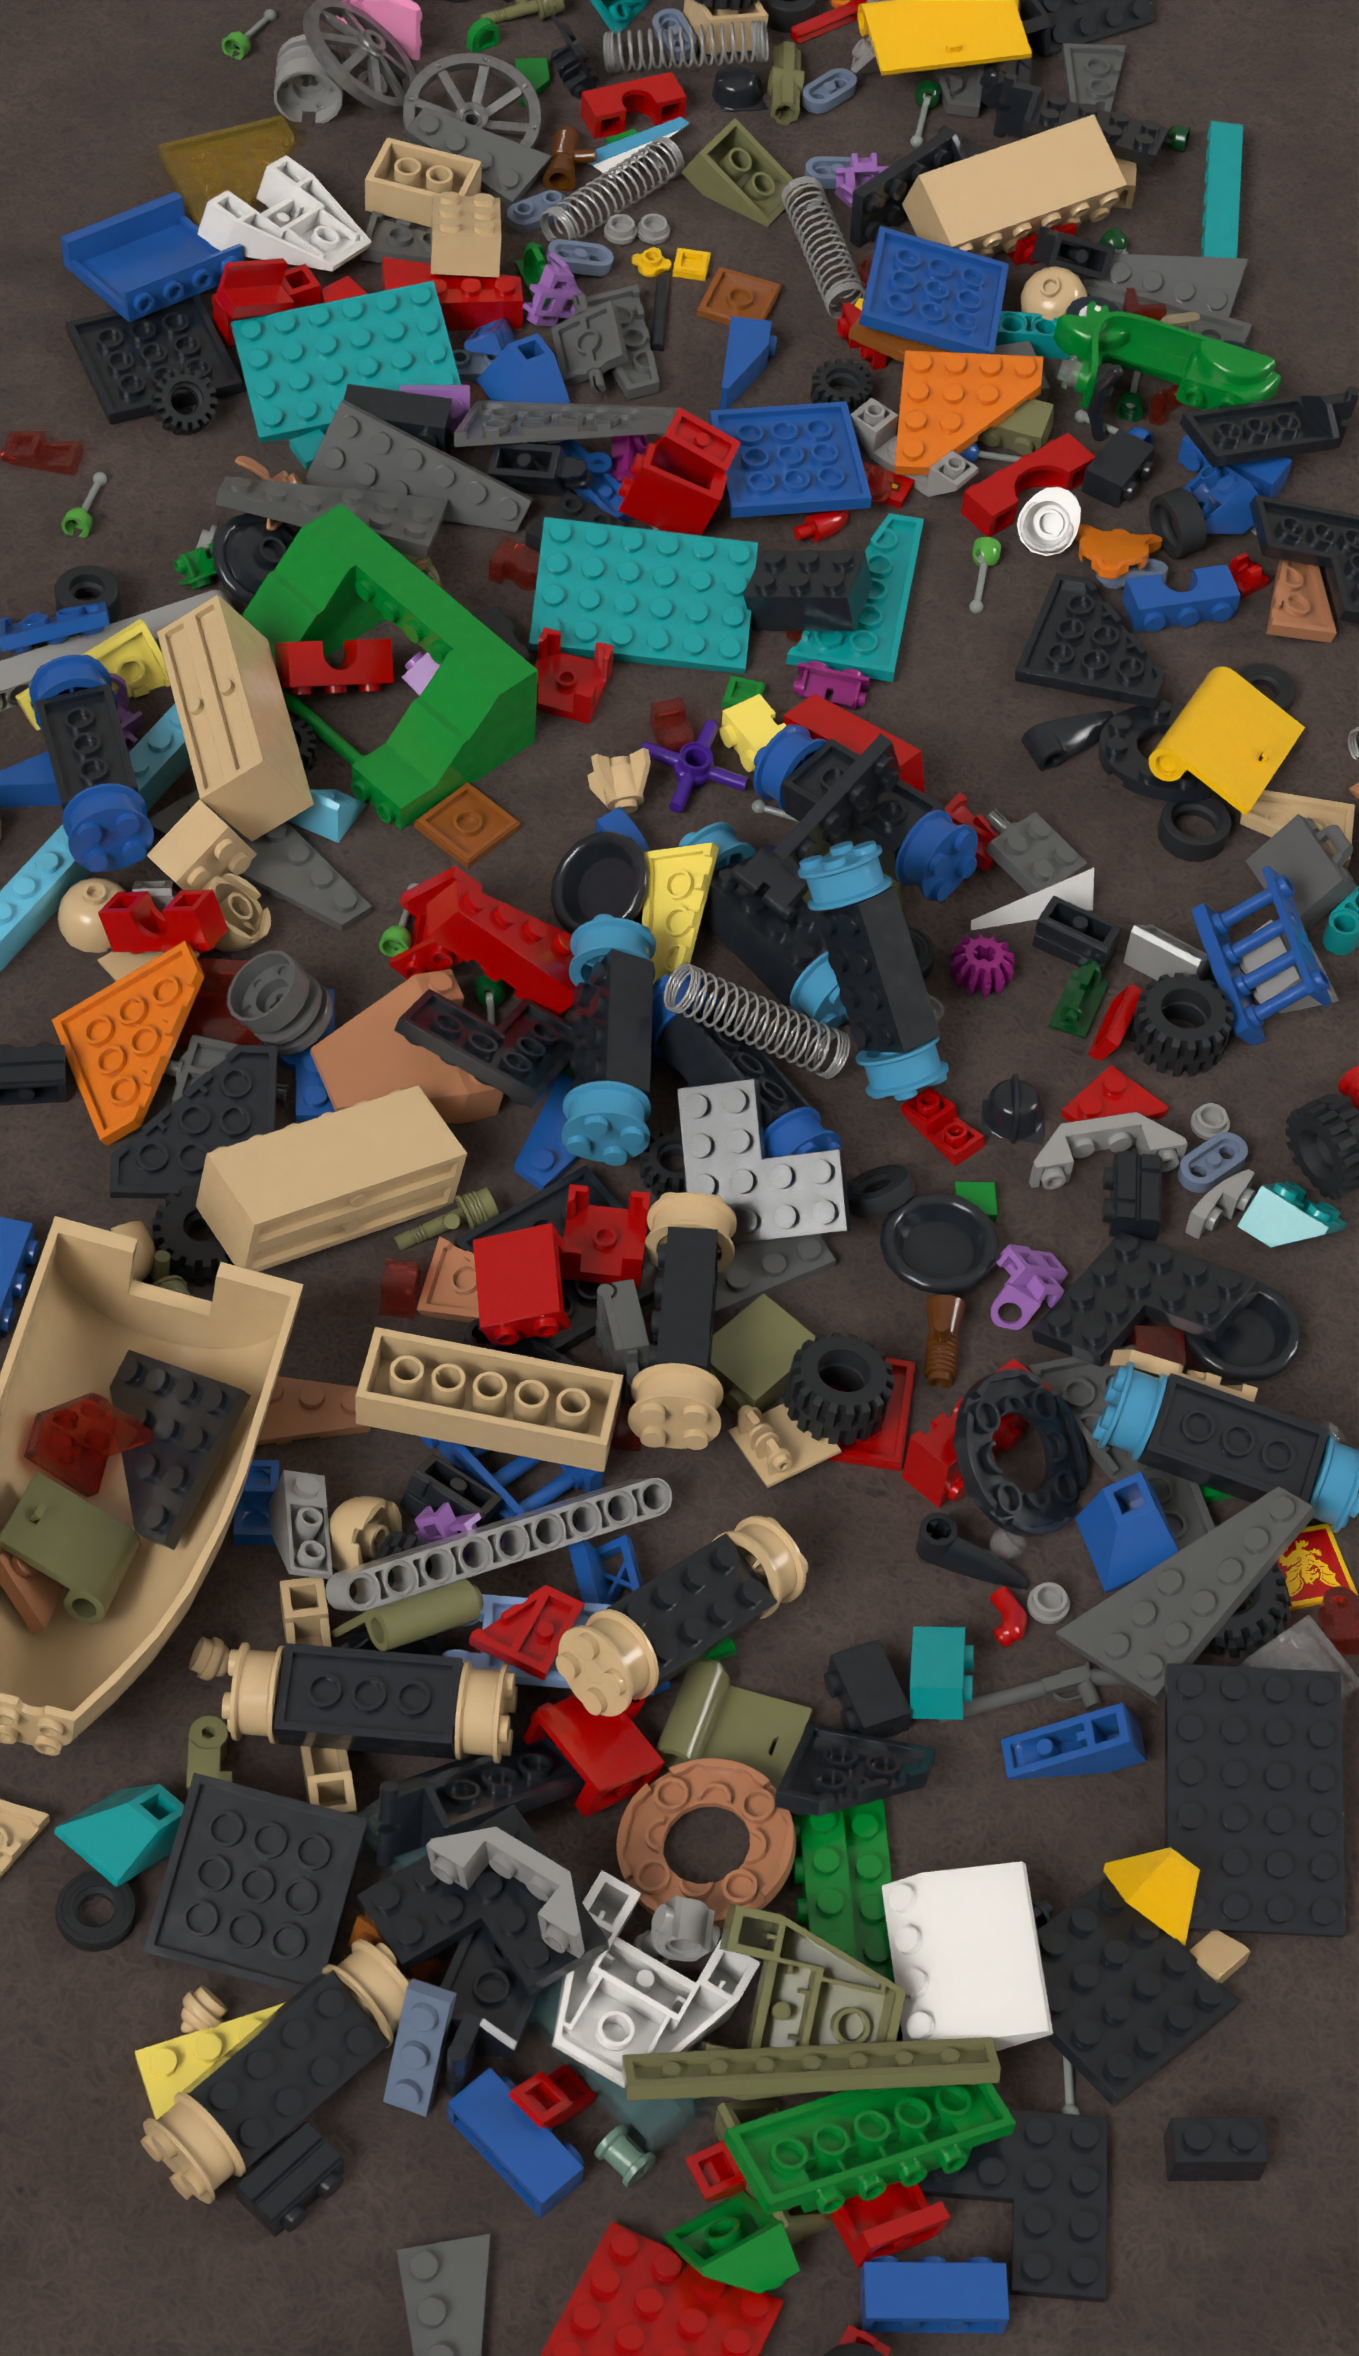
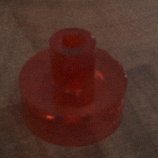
M873 465L870 468L864 469L872 497L871 502L878 503L888 499L891 495L893 478L890 473L880 465Z

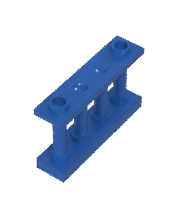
M1270 866L1262 869L1268 888L1226 912H1215L1205 903L1191 910L1217 985L1226 994L1224 1000H1230L1231 1013L1234 1014L1232 1027L1235 1035L1251 1046L1258 1045L1266 1040L1261 1027L1264 1024V1019L1310 995L1325 1007L1332 1004L1327 991L1330 988L1329 979L1325 972L1318 967L1292 897L1296 893L1295 888L1287 875L1278 874ZM1274 902L1280 917L1279 919L1235 944L1230 941L1227 933L1231 930L1230 926ZM1286 933L1291 950L1246 975L1241 972L1239 963L1242 961L1241 957ZM1297 964L1303 981L1258 1006L1253 1004L1250 994L1253 993L1254 987Z
M419 1436L428 1448L432 1449L436 1446L456 1469L503 1498L496 1514L498 1521L544 1507L570 1488L578 1489L581 1487L585 1493L602 1488L603 1472L559 1464L562 1467L561 1475L518 1504L503 1487L543 1460L519 1456L491 1475L477 1460L490 1450Z

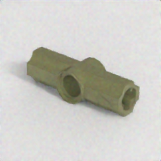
M784 41L779 46H774L772 67L767 87V95L771 96L770 116L774 117L776 123L780 125H788L790 122L798 120L805 75L804 71H801V51L797 49L795 43Z

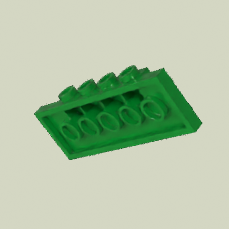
M883 1799L821 1816L795 1814V1816H792L795 1827L799 1857L794 1858L792 1877L794 1884H802L803 1898H796L797 1924L805 1925L806 1930L895 1983L882 1885L892 1882Z
M992 2083L845 2090L727 2128L723 2141L766 2216L798 2205L801 2206L804 2213L818 2209L820 2214L828 2215L840 2209L846 2199L860 2195L863 2201L873 2200L880 2196L890 2184L901 2181L904 2187H911L920 2183L929 2171L942 2168L944 2173H953L967 2163L972 2147L1012 2134L1016 2122Z

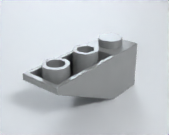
M283 1470L269 1501L272 1538L289 1574L330 1579L333 1574L325 1476Z

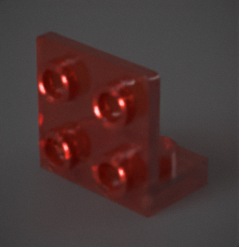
M196 958L203 972L204 979L181 1031L180 1047L188 1049L192 1034L238 1045H259L260 1039L234 1018L227 1006L228 989L232 980L248 960Z
M91 1392L37 1413L24 1457L88 1498L99 1493L108 1457L151 1442L154 1433L140 1424L137 1418L125 1414L110 1404L104 1396Z

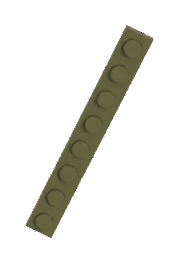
M992 2037L622 2055V2073L627 2101L780 2093L792 2094L820 2091L836 2092L841 2090L962 2084L976 2085L999 2083L1001 2071Z

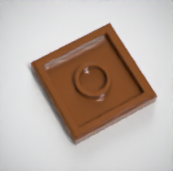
M719 267L697 309V316L730 325L731 316L768 320L782 292V285Z
M469 782L463 784L414 821V828L467 869L521 827V823Z

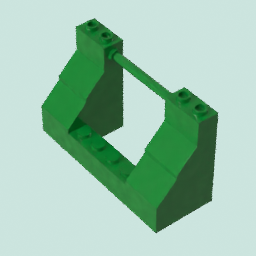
M343 504L337 505L300 529L275 570L267 575L242 615L245 620L268 639L275 667L274 644L322 641L325 658L343 647V641L356 639L384 620L393 622L405 632L411 642L419 644L440 665L421 695L412 702L387 742L368 755L360 754L295 695H290V691L287 688H281L287 709L297 718L305 721L306 726L310 725L315 734L352 765L351 789L357 799L362 802L367 800L376 808V812L383 822L387 824L392 822L400 830L412 824L466 782L474 783L535 742L538 670Z

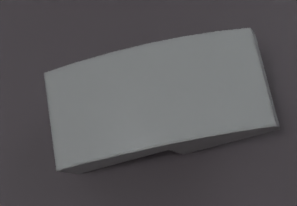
M1249 1169L1225 1179L1211 1189L1190 1212L1185 1233L1199 1240L1206 1229L1213 1231L1216 1228L1222 1215L1231 1220L1238 1209L1245 1212L1256 1192L1251 1189L1255 1172Z

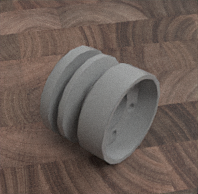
M305 34L292 37L281 46L277 54L274 103L279 112L293 122H302V111L316 112L315 123L330 121L338 114L342 106L343 88L332 79L318 62L308 45ZM327 45L331 53L342 65L345 62V58L340 48L334 45Z

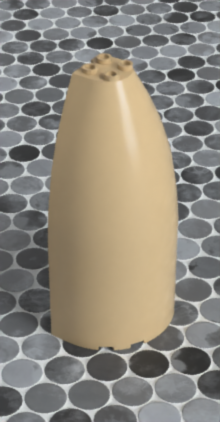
M57 1216L54 1217L0 1373V1534L36 1471L130 1526L135 1531L110 1392V1385L128 1349L240 1388L250 1394L251 1397L175 1550L138 1535L141 1541L140 1549L108 1611L99 1623L84 1624L76 1621L67 1613L63 1602L69 1588L64 1587L46 1629L33 1635L0 1585V1742L14 1744L18 1741L32 1745L38 1752L50 1756L59 1755L63 1746L71 1743L116 1702L152 1663L187 1614L223 1543L242 1495L303 1289V1284L220 1262L216 1275L212 1302L133 1280L137 1238Z

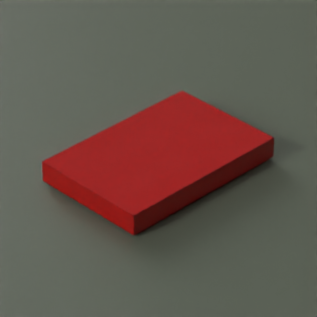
M886 1357L885 1362L891 1363L893 1367L892 1376L895 1377V1384L884 1421H882L880 1428L876 1433L871 1432L870 1437L864 1441L856 1438L855 1443L845 1445L844 1441H838L837 1445L841 1453L827 1460L901 1471L916 1362ZM829 1385V1387L835 1390L850 1392L841 1386Z

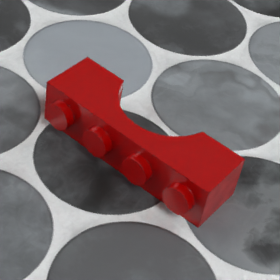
M1066 433L1056 440L1048 441L1043 447L1033 453L1022 456L1010 466L997 470L992 476L980 483L969 486L964 491L961 514L983 534L991 537L1015 523L1019 502L1017 499L1018 494L1037 487H1061L1071 491L1083 484L1085 470L1096 456L1069 433Z

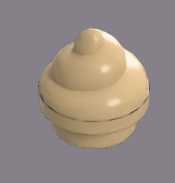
M201 1637L191 1656L189 1669L197 1672V1677L206 1681L212 1680L215 1676L223 1677L228 1672L230 1650L217 1637H213L211 1640Z
M201 1985L195 1992L189 1991L183 1998L184 2008L181 2011V2018L183 2020L181 2031L189 2034L199 2030H208L211 2027L216 2028L223 2023L221 2017L228 2009L215 1994Z

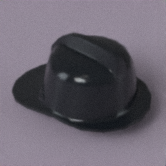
M731 64L724 66L715 74L712 97L721 107L722 111L740 112L768 109L763 100L765 92L762 82L755 70L746 65Z
M1013 1074L1009 1080L998 1083L991 1090L988 1098L982 1101V1133L1008 1140L1011 1144H1015L1016 1141H1024L1042 1145L1044 1139V1109L1037 1090L1031 1084L1020 1080L1018 1074Z

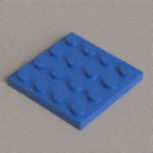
M880 226L876 236L859 325L955 353L994 354L1009 264Z
M847 401L710 410V425L741 442L725 473L728 478L724 489L731 518L865 509L871 507L872 497Z

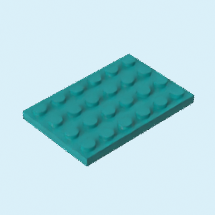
M434 281L231 322L260 443L293 439L317 429L327 432L340 402L344 399L347 384L399 391V385H461Z
M544 517L529 650L538 651V641L545 627L561 632L560 652L570 655L594 658L595 645L597 642L614 646L613 660L745 674L751 610H748L746 607L744 594L756 568L758 543Z

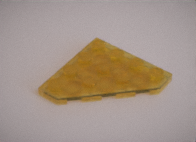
M283 115L159 144L158 156L179 195L183 197V202L194 223L200 227L207 202L226 190L253 208L258 200L256 197L266 167L283 156H288L294 147V135Z

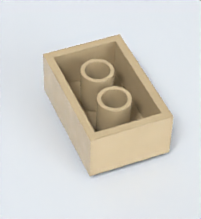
M387 137L365 178V211H375L385 216L431 227L433 194L440 195L442 192L451 191L458 193L460 196H474L481 193L482 161Z
M451 191L442 192L440 195L433 194L431 274L499 278L501 254L500 198H494L486 193H479L474 196H460L458 193Z

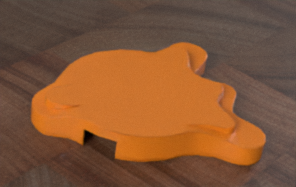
M1084 524L1079 525L1075 537L1080 542L1078 552L1080 561L1083 562L1085 558L1092 560L1091 569L1096 571L1098 576L1105 579H1116L1121 575L1128 574L1130 565L1138 564L1139 571L1142 570L1148 562L1149 554L1158 551L1162 546V538L1158 535H1135L1123 529L1101 531Z

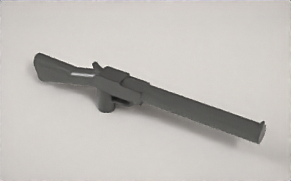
M1087 1661L1084 1666L1060 1671V1674L973 1697L972 1702H964L963 1718L1052 1695L1061 1703L1082 1700L1088 1711L1103 1705L1095 1686H1120L1126 1684L1103 1669H1090L1089 1661ZM1078 1689L1080 1694L1071 1698H1062L1058 1695L1059 1693ZM937 1719L939 1725L955 1721L949 1719Z

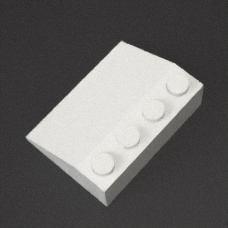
M1021 1861L924 1872L882 1885L894 1980L896 1985L906 1990L900 2019L903 2041L992 2037L995 2050L999 2051L1053 2034L1025 1863Z

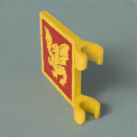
M1328 1523L1305 1527L1277 1560L1279 1570H1282L1292 1604V1606H1289L1290 1611L1358 1596Z

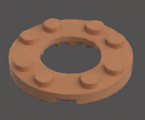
M718 1758L696 1759L668 1768L669 1773L658 1778L649 1786L646 1783L639 1789L626 1807L621 1818L616 1850L619 1867L625 1883L641 1893L637 1902L647 1912L654 1915L656 1909L661 1904H664L676 1895L683 1898H693L705 1903L709 1909L714 1910L713 1925L723 1928L729 1903L761 1910L781 1890L794 1862L796 1833L790 1810L775 1807L777 1790L762 1773L732 1760ZM719 1807L732 1811L745 1822L750 1833V1849L744 1863L737 1870L731 1871L724 1879L716 1883L696 1884L684 1880L668 1867L664 1858V1841L671 1826L682 1815L697 1808Z

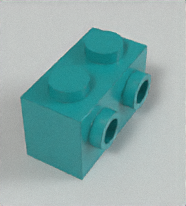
M913 1626L910 1676L911 1719L963 1720L964 1702H972L973 1676H965V1671L973 1672L974 1645H965V1627Z

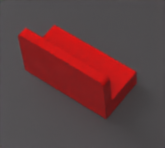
M284 258L228 262L225 264L216 298L231 318L263 316L292 310L294 301L281 285L288 263Z

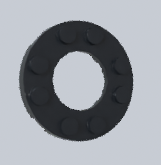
M1158 700L1155 709L1135 706L1113 716L1104 725L1099 739V761L1108 775L1115 774L1123 781L1122 787L1145 797L1174 802L1203 800L1210 798L1211 792H1214L1188 770L1175 781H1163L1157 778L1150 770L1149 760L1137 748L1139 740L1149 739L1153 732L1160 731V735H1164L1186 705Z
M1006 1369L979 1379L967 1391L957 1413L953 1447L964 1480L965 1491L973 1498L980 1510L994 1524L1006 1532L1022 1537H1036L1059 1530L1069 1523L1077 1513L1078 1508L1075 1505L1079 1492L1085 1490L1087 1484L1086 1449L1076 1418L1060 1394L1054 1396L1042 1385L1043 1379L1031 1372L1021 1369ZM1006 1414L1018 1415L1029 1422L1037 1432L1044 1448L1046 1460L1044 1479L1038 1489L1032 1493H1021L1014 1483L1005 1481L1000 1475L1004 1473L1003 1469L997 1468L993 1458L992 1447L996 1445L995 1440L992 1441L993 1432L999 1428L1001 1417Z

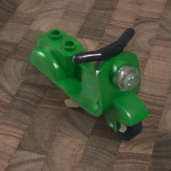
M1085 296L1072 301L1066 309L1065 315L1059 316L1053 335L1058 347L1071 357L1070 361L1063 359L1057 379L1063 381L1062 388L1067 389L1069 386L1075 388L1074 392L1079 393L1080 409H1088L1092 437L1098 442L1103 441L1106 437L1102 417L1104 403L1111 400L1114 390L1112 385L1123 375V368L1179 385L1176 397L1180 403L1205 410L1272 400L1277 394L1281 383L1280 375L1274 372L1276 362L1269 356L1257 353L1252 347L1242 342L1232 340L1219 341L1179 328V326L1197 324L1200 319V315L1197 312L1167 315L1161 321H1157L1138 314L1122 312L1115 303L1097 296Z

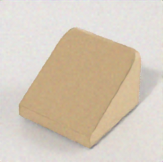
M1211 1931L1189 1950L1198 1959L1196 1963L1216 1983H1223L1246 1963L1251 1952L1245 1945L1220 1931Z

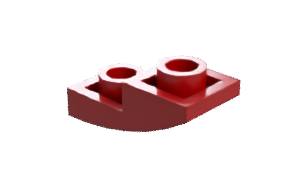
M849 302L843 303L841 318H838L836 323L839 338H845L850 349L859 348L862 359H868L872 370L886 368L887 355L848 338L850 328L861 315V310Z
M928 1087L901 1105V1112L908 1122L954 1166L959 1165L984 1148V1135L957 1117L956 1105L931 1087Z

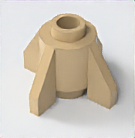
M642 748L630 754V757L618 756L609 759V757L599 754L591 756L594 772L587 776L589 787L593 793L610 810L620 807L626 814L637 811L638 806L644 802L643 792L651 764L649 750Z

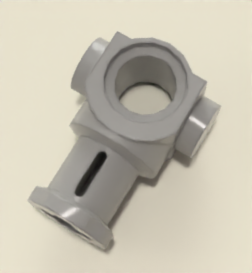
M676 1895L656 1909L652 1918L651 1931L648 1930L638 1935L634 1939L632 1946L664 1965L668 1963L669 1959L685 1962L696 1961L711 1952L719 1941L720 1928L713 1925L715 1911L709 1909L705 1903L699 1900Z

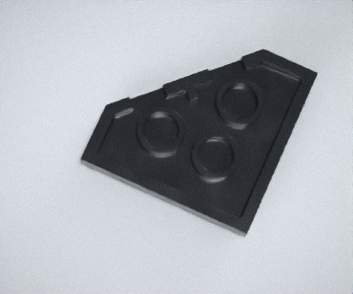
M808 1723L776 1791L775 1807L790 1810L798 1815L821 1816L923 1788L926 1786L933 1769L936 1749Z

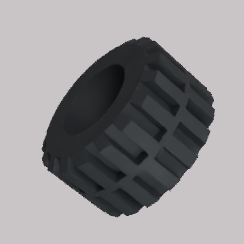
M1175 973L1174 977L1165 974L1159 977L1158 982L1155 980L1149 982L1146 990L1143 989L1141 991L1131 1026L1130 1038L1131 1043L1135 1042L1134 1051L1136 1054L1145 1053L1143 1062L1146 1065L1150 1066L1154 1062L1157 1064L1156 1071L1164 1074L1167 1068L1173 1070L1172 1076L1180 1077L1182 1071H1187L1188 1077H1193L1197 1075L1198 1068L1203 1073L1211 1070L1212 1063L1215 1065L1219 1063L1226 1048L1234 1014L1231 1013L1232 1005L1230 1000H1224L1226 996L1221 988L1214 989L1215 983L1208 979L1204 982L1199 980L1200 976L1191 974V977H1185L1183 973ZM1182 1019L1192 1023L1197 1028H1181L1173 1025L1168 1020Z
M832 1332L831 1337H827L824 1333L816 1335L814 1341L808 1339L802 1344L801 1349H797L784 1391V1406L789 1408L787 1415L790 1420L798 1421L797 1428L803 1433L806 1431L811 1432V1438L818 1441L821 1437L829 1438L828 1444H837L838 1441H844L845 1445L854 1444L856 1438L864 1441L870 1437L871 1432L876 1433L886 1415L895 1384V1377L892 1376L893 1367L891 1363L885 1362L886 1355L882 1350L875 1351L872 1342L868 1340L862 1342L858 1340L859 1336L850 1334L849 1337L842 1336L841 1332ZM828 1385L841 1386L850 1392L838 1391Z

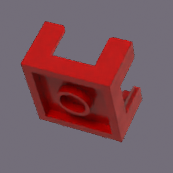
M544 627L538 641V660L534 666L538 670L536 710L590 724L612 674L614 646L597 642L595 645L594 661L560 652L561 632Z
M570 1184L566 1225L563 1236L565 1255L560 1257L561 1279L605 1284L634 1279L635 1287H640L647 1233V1214L651 1193L630 1192L629 1209L588 1205L590 1191L588 1186Z

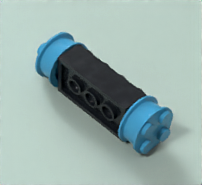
M716 822L696 833L690 832L681 839L679 847L711 842L719 846L701 920L786 1007L791 1005L797 1012H806L810 1018L817 1020L818 1023L822 1022L828 1027L835 1029L848 1021L846 1008L839 997L840 989L834 970L828 962V950L823 934L817 926L816 912L810 910L807 903L801 898L794 906L797 909L796 915L787 922L762 902L764 894L769 890L767 887L758 896H754L730 876L732 869L736 865L740 864L745 867L756 855V851L749 843L739 842L736 839V831L729 823Z
M852 841L842 842L830 847L831 854L825 856L816 855L801 860L799 862L798 876L807 881L812 897L807 905L810 910L816 912L817 926L823 934L828 950V962L834 970L840 989L839 997L846 1008L851 1024V1036L857 1044L858 1050H861L855 1059L858 1065L864 1066L869 1084L865 1087L866 1094L871 1096L872 1099L894 1095L896 1101L906 1100L917 1095V1089L921 1087L936 1085L947 1080L946 1073L949 1071V1067L946 1062L940 1061L935 1045L939 1041L940 1032L896 888L890 887L892 880L889 876H884L878 856L882 853V847L876 844L875 841H867L853 846Z
M600 914L595 916L592 921L579 926L572 934L570 940V948L574 958L569 966V976L576 986L573 1003L577 1005L576 1018L572 1026V1036L575 1037V1049L570 1061V1067L574 1069V1079L569 1093L563 1100V1112L568 1121L562 1128L561 1137L567 1151L573 1155L592 1161L605 1162L611 1166H620L625 1164L627 1159L642 1153L650 1142V1131L645 1122L651 1113V1103L647 1094L650 1092L653 981L655 978V966L651 959L656 951V940L651 930L646 926L632 920Z
M1130 1361L1126 1363L1125 1367L1119 1365L1115 1377L1110 1378L1103 1400L1109 1403H1107L1103 1414H1099L1091 1438L1098 1440V1448L1103 1449L1108 1444L1130 1452L1131 1460L1250 1503H1254L1279 1486L1313 1506L1315 1512L1313 1518L1330 1524V1530L1334 1533L1339 1532L1341 1528H1345L1350 1517L1356 1518L1359 1512V1447L1354 1449L1335 1442L1334 1435L1329 1433V1429L1173 1373L1168 1377L1164 1373L1158 1378L1134 1370V1363Z

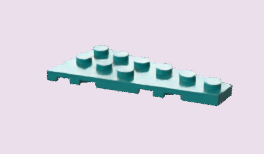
M892 513L887 515L870 539V544L865 550L873 585L856 630L803 631L801 640L796 647L793 646L787 653L786 664L798 666V662L807 664L809 661H817L826 664L829 667L828 669L837 671L854 669L862 672L865 677L870 679L893 682L924 519Z

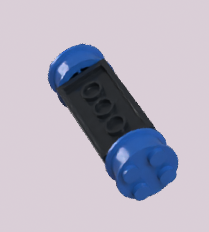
M67 655L53 659L38 667L31 679L29 694L35 707L37 724L44 734L63 808L62 823L69 837V851L77 863L91 872L115 871L142 861L146 857L153 843L154 833L151 822L147 818L145 800L139 794L117 713L118 702L112 689L110 673L100 661L90 655Z
M790 724L778 732L766 747H762L754 757V765L756 766L753 777L754 790L759 797L765 800H777L782 811L800 822L860 755L832 738L829 741L812 739L806 728L801 725ZM899 779L891 791L883 792L874 802V808L864 820H858L849 829L848 837L844 841H852L853 846L867 841H875L876 844L882 847V853L878 858L883 873L905 886H918L921 894L930 901L941 902L945 900L964 878L972 875L977 866L975 855L978 837L976 831L966 824H954L952 817L945 812L943 804Z
M691 974L679 988L675 999V1006L685 996L690 984ZM664 975L656 980L653 984L652 1052L658 1059L665 1060L672 1068L678 1070L687 1080L688 1087L750 1079L759 1080L766 1158L843 1150L841 1139L836 1132L825 1130L820 1124L821 1116L817 1110L811 1107L762 1049H757L755 1044L747 1045L745 1039L738 1041L734 1035L727 1036L724 1030L718 1032L714 1029V1025L706 1027L703 1021L697 1023L694 1021L693 1016L686 1018L683 1012L676 1014L669 1011L664 1004V991L671 975ZM702 978L698 993L705 985L704 980ZM706 994L701 1008L696 1013V1018L701 1019L703 1017L706 1002L711 994ZM718 996L713 1010L706 1018V1022L709 1024L713 1022L716 1007L721 1000ZM695 1000L690 1005V1007L685 1010V1012L688 1015L691 1014L693 1011V1005ZM723 1004L721 1005V1007H720V1009H719L718 1015H719V1013H720V1011H721V1009H722ZM724 1011L722 1017L716 1023L718 1028L723 1027L727 1011ZM735 1017L726 1028L729 1033L734 1031ZM743 1027L737 1032V1036H744ZM750 1035L747 1037L748 1041H754Z

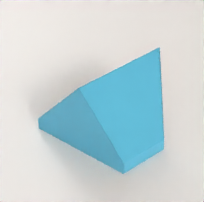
M335 789L310 790L314 805L288 821L339 843L367 803Z

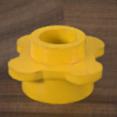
M652 247L645 250L642 254H634L632 256V263L637 265L640 274L646 277H657L671 268V261L662 256L659 248Z

